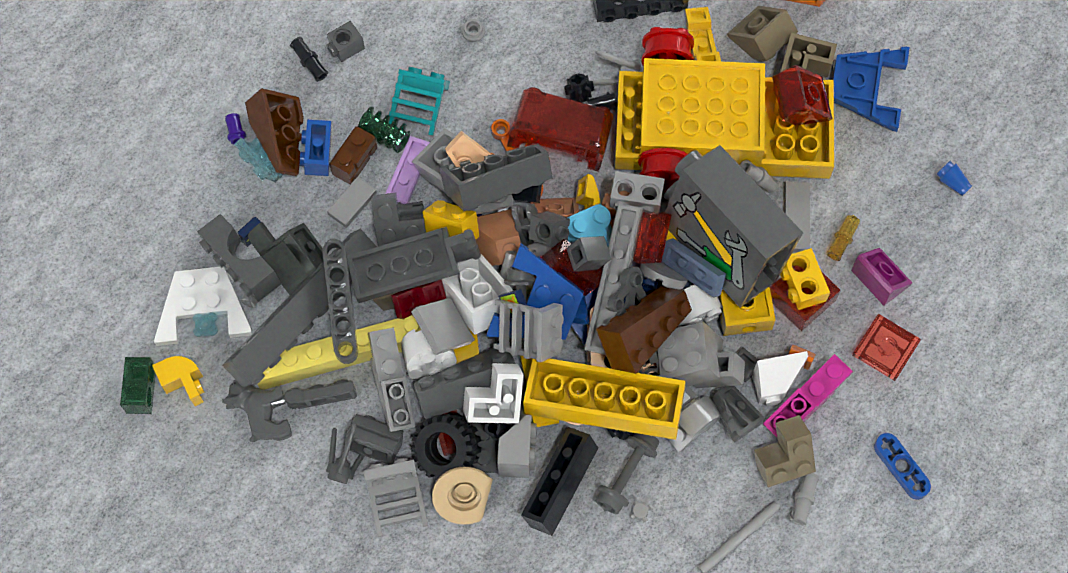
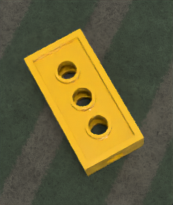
M770 287L746 304L749 307L742 306L741 308L722 289L721 295L718 298L722 305L720 320L723 336L773 329L776 319Z

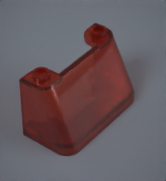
M530 87L522 92L510 130L507 147L517 149L522 143H527V146L532 145V143L577 155V161L582 162L585 159L588 162L587 169L599 172L614 115L606 107L591 106Z

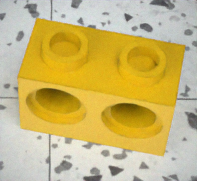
M812 248L791 254L780 273L782 280L787 281L789 286L788 295L790 301L796 303L798 310L826 302L830 291ZM792 266H800L803 268L804 271L797 272L792 268ZM809 288L813 294H805L801 289Z

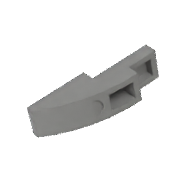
M394 328L368 332L374 378L389 432L415 427L406 377H403Z

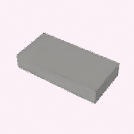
M357 177L327 213L347 228L370 202L372 195L377 194V191Z

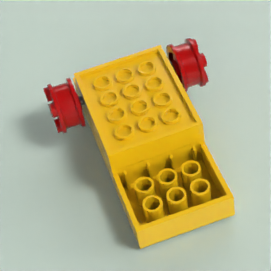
M651 28L650 32L646 33L642 38V46L645 49L641 57L643 72L619 71L615 169L641 170L639 175L665 179L663 193H666L679 180L680 176L675 172V168L686 155L694 150H698L704 156L721 145L739 165L743 161L749 160L753 165L767 170L770 176L830 179L834 169V80L765 77V63L694 60V56L691 54V50L694 47V38L685 28Z

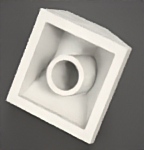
M807 351L757 361L752 379L759 405L766 403L767 406H773L784 400L802 372L808 358Z

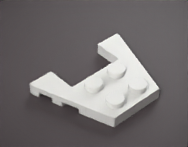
M224 266L222 268L211 267L175 271L155 335L154 343L156 346L179 344L178 319L228 314L230 338L252 335V330Z

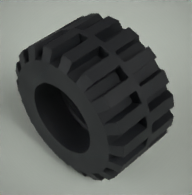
M446 413L424 421L423 425L416 429L418 434L413 435L412 438L415 445L411 446V452L416 453L413 460L420 463L418 469L420 471L426 470V476L429 478L435 476V480H437L442 474L458 467L473 468V464L478 462L479 457L476 455L481 453L482 447L478 446V443L481 442V437H476L475 432L478 431L476 426L470 427L471 422H467L466 419L462 420V415ZM441 432L448 434L456 444V455L452 461L445 459L438 451L437 439Z

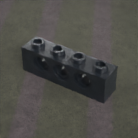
M593 0L597 22H612L616 19H634L643 15L655 16L663 12H680L688 8L689 0ZM614 2H621L622 4L617 5Z

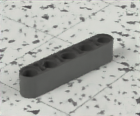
M330 239L323 246V260L333 348L337 359L341 363L350 364L358 357V345L348 259L344 244L338 239ZM332 248L341 249V254L338 257H330L328 255ZM336 272L344 274V278L339 282L331 280V276ZM339 296L347 298L346 304L341 307L334 305V300ZM340 321H348L350 323V327L346 331L337 330V324ZM349 345L353 348V351L348 356H342L339 353L341 347Z

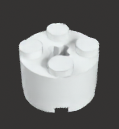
M696 285L684 289L692 311L677 328L704 320L708 324L719 318V314L722 313V305L718 296L713 298Z
M415 329L411 330L401 341L407 372L412 379L431 376L455 365L457 362L454 349L435 355L422 330L415 332Z

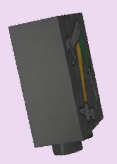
M721 145L704 156L698 150H694L686 155L675 168V172L680 177L664 195L669 204L661 223L681 244L726 274L722 289L741 308L776 282L803 232Z

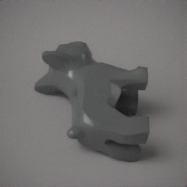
M233 380L229 387V394L225 399H222V403L226 404V409L240 408L246 412L252 434L249 439L250 442L258 440L280 441L292 436L288 420H283L279 424L271 421L273 409L286 404L281 386L275 387L272 391L256 389L252 384L242 387L236 380Z

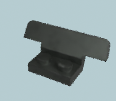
M263 222L256 225L248 234L251 244L275 271L282 286L289 295L324 261L323 248L305 223L286 231L278 239L273 237Z

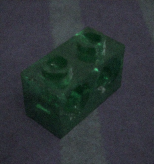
M125 357L120 406L126 414H152L156 373L152 367L154 362L150 357Z

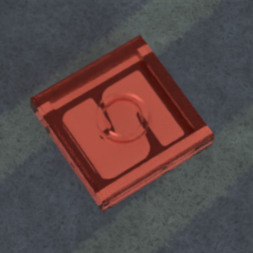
M877 314L852 355L896 381L921 339L882 315Z

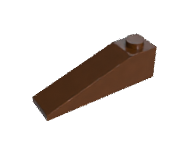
M261 88L245 102L249 123L275 171L281 174L297 176L300 166V150L298 147L302 138L300 125L303 124L304 119L300 99L297 96Z

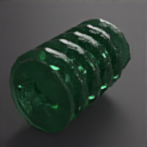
M370 106L362 115L357 127L375 136L378 144H385L386 148H393L394 152L400 153L410 137V131L406 132L407 125L403 123L398 128V119H394L392 123H389L390 115H386L381 119L382 111L379 110L373 115L374 107Z

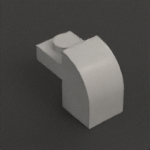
M708 396L696 400L681 412L677 439H668L678 452L683 451L699 434L708 431L721 418L717 406Z

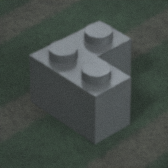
M396 192L372 195L371 204L378 246L426 233L423 213L400 216Z

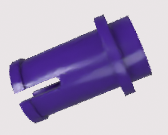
M237 113L228 114L225 116L229 132L227 139L233 145L244 143L246 133L242 129L240 115Z

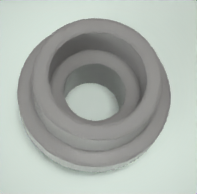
M470 19L463 25L462 35L470 42L479 41L485 35V27L479 20ZM471 30L477 31L476 33H470Z

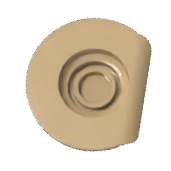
M472 467L451 469L442 474L435 482L432 491L433 505L439 515L449 522L456 524L480 522L485 512L493 479L483 471Z

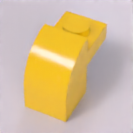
M173 356L152 365L166 394L184 386L194 406L204 403L200 394L205 392L199 381L203 375L192 360L182 356Z

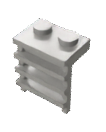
M495 300V305L500 306L499 343H494V349L502 353L509 352L513 356L521 355L525 359L533 358L537 362H543L561 354L563 346L561 339L564 320L562 314L563 305L553 303L539 309L505 300ZM510 309H512L511 346H509ZM522 311L525 312L524 349H521Z
M402 458L394 461L392 465L375 464L370 466L369 470L363 471L378 537L383 536L382 527L422 519L423 527L428 526L414 460L409 461L408 458ZM416 490L417 497L381 505L376 504L375 498ZM419 504V512L383 520L379 519L378 513Z

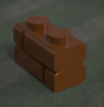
M355 126L329 163L332 174L351 185L370 160V156L378 148L375 136Z

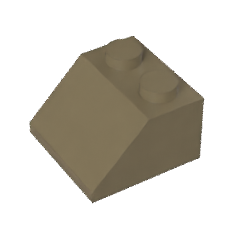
M757 6L727 35L753 59L767 61L773 58L782 46L787 45L791 33L797 34L798 30L786 9Z

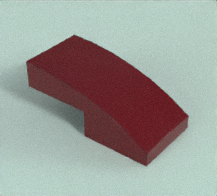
M442 279L391 295L396 316L399 319H405L413 315L411 312L416 307L447 299Z

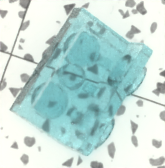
M257 137L252 142L240 138L234 144L240 150L238 155L246 163H251L255 167L253 172L260 179L264 180L266 178L276 183L284 175L275 171Z

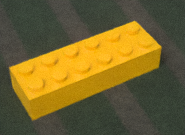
M550 358L543 362H537L536 359H533L523 401L524 413L526 415L676 440L686 381L641 373L634 374L611 368Z

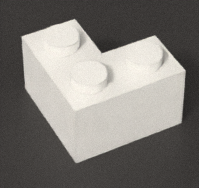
M493 363L490 388L465 387L463 413L467 422L519 423L524 374L518 364Z

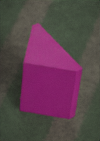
M881 248L860 254L856 258L851 270L883 306L912 284V281Z

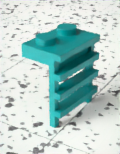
M410 66L408 71L399 69L395 94L392 98L393 103L389 112L388 125L393 126L395 117L430 125L428 135L434 136L443 92L449 89L450 81L444 80L445 75L431 72L430 76L423 75L422 69ZM401 89L436 97L435 107L399 98ZM398 103L433 111L432 120L396 112Z

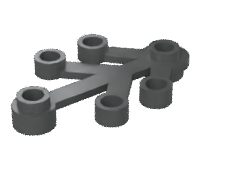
M631 266L622 271L620 276L621 287L607 302L608 310L617 312L615 316L623 315L626 313V309L632 305L636 306L635 297L641 303V299L647 296L642 287L643 275L638 267Z

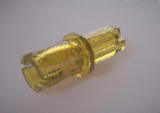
M848 215L840 230L835 232V239L827 251L829 258L840 261L848 244H852V237L860 224V219L855 215Z

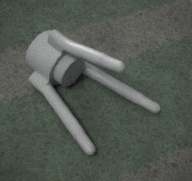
M599 50L596 51L597 55L621 64L620 71L640 72L641 63L626 61ZM619 79L589 81H593L594 85L618 84Z

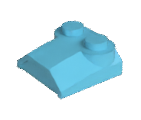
M601 203L567 217L570 219L567 247L580 237L604 236L607 246H609L612 233L610 225L611 214Z

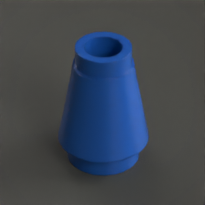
M949 161L936 174L940 177L939 181L961 196L972 187L957 163L953 164Z

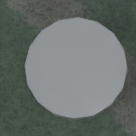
M646 258L641 261L639 269L648 279H652V281L657 279L662 281L663 286L674 289H683L687 284L688 279L663 262Z

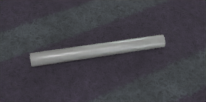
M773 501L697 567L701 573L710 571L781 509L780 506Z

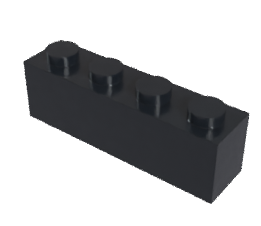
M570 427L567 428L521 514L531 528L553 536L598 450V446L590 434Z

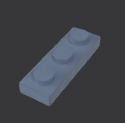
M674 238L666 240L662 262L713 298L720 296L726 274Z

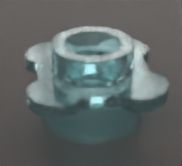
M210 312L207 315L195 314L193 316V321L195 322L194 335L197 337L216 335L218 332L216 325L217 315L214 312Z

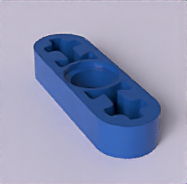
M890 433L881 434L874 444L876 454L908 496L916 500L926 497L931 489L930 480L896 436ZM883 441L885 443H892L890 450H883L881 448ZM898 451L900 454L896 455L891 461L889 458L892 456V453L895 455ZM896 461H906L909 464V471L905 473L899 472L895 466ZM912 472L916 474L913 476L912 479L910 478L908 481L905 480V478H908L912 474ZM915 483H922L924 485L921 489L922 492L920 490H913Z

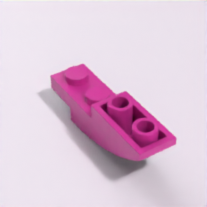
M834 354L763 425L777 437L775 423L798 415L805 422L835 393V390L853 371Z

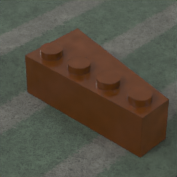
M659 287L642 298L641 303L637 306L632 305L626 309V313L610 319L608 325H601L596 328L612 369L634 374L641 369L692 311L685 290Z

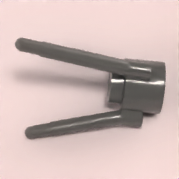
M355 423L351 425L341 459H336L335 463L337 429H332L329 462L326 472H329L327 478L347 484L348 479L353 480L355 471L365 457L359 454L351 469V463L346 462L357 426Z

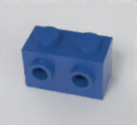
M307 119V128L302 130L301 144H305V152H300V166H304L305 175L329 176L331 121Z

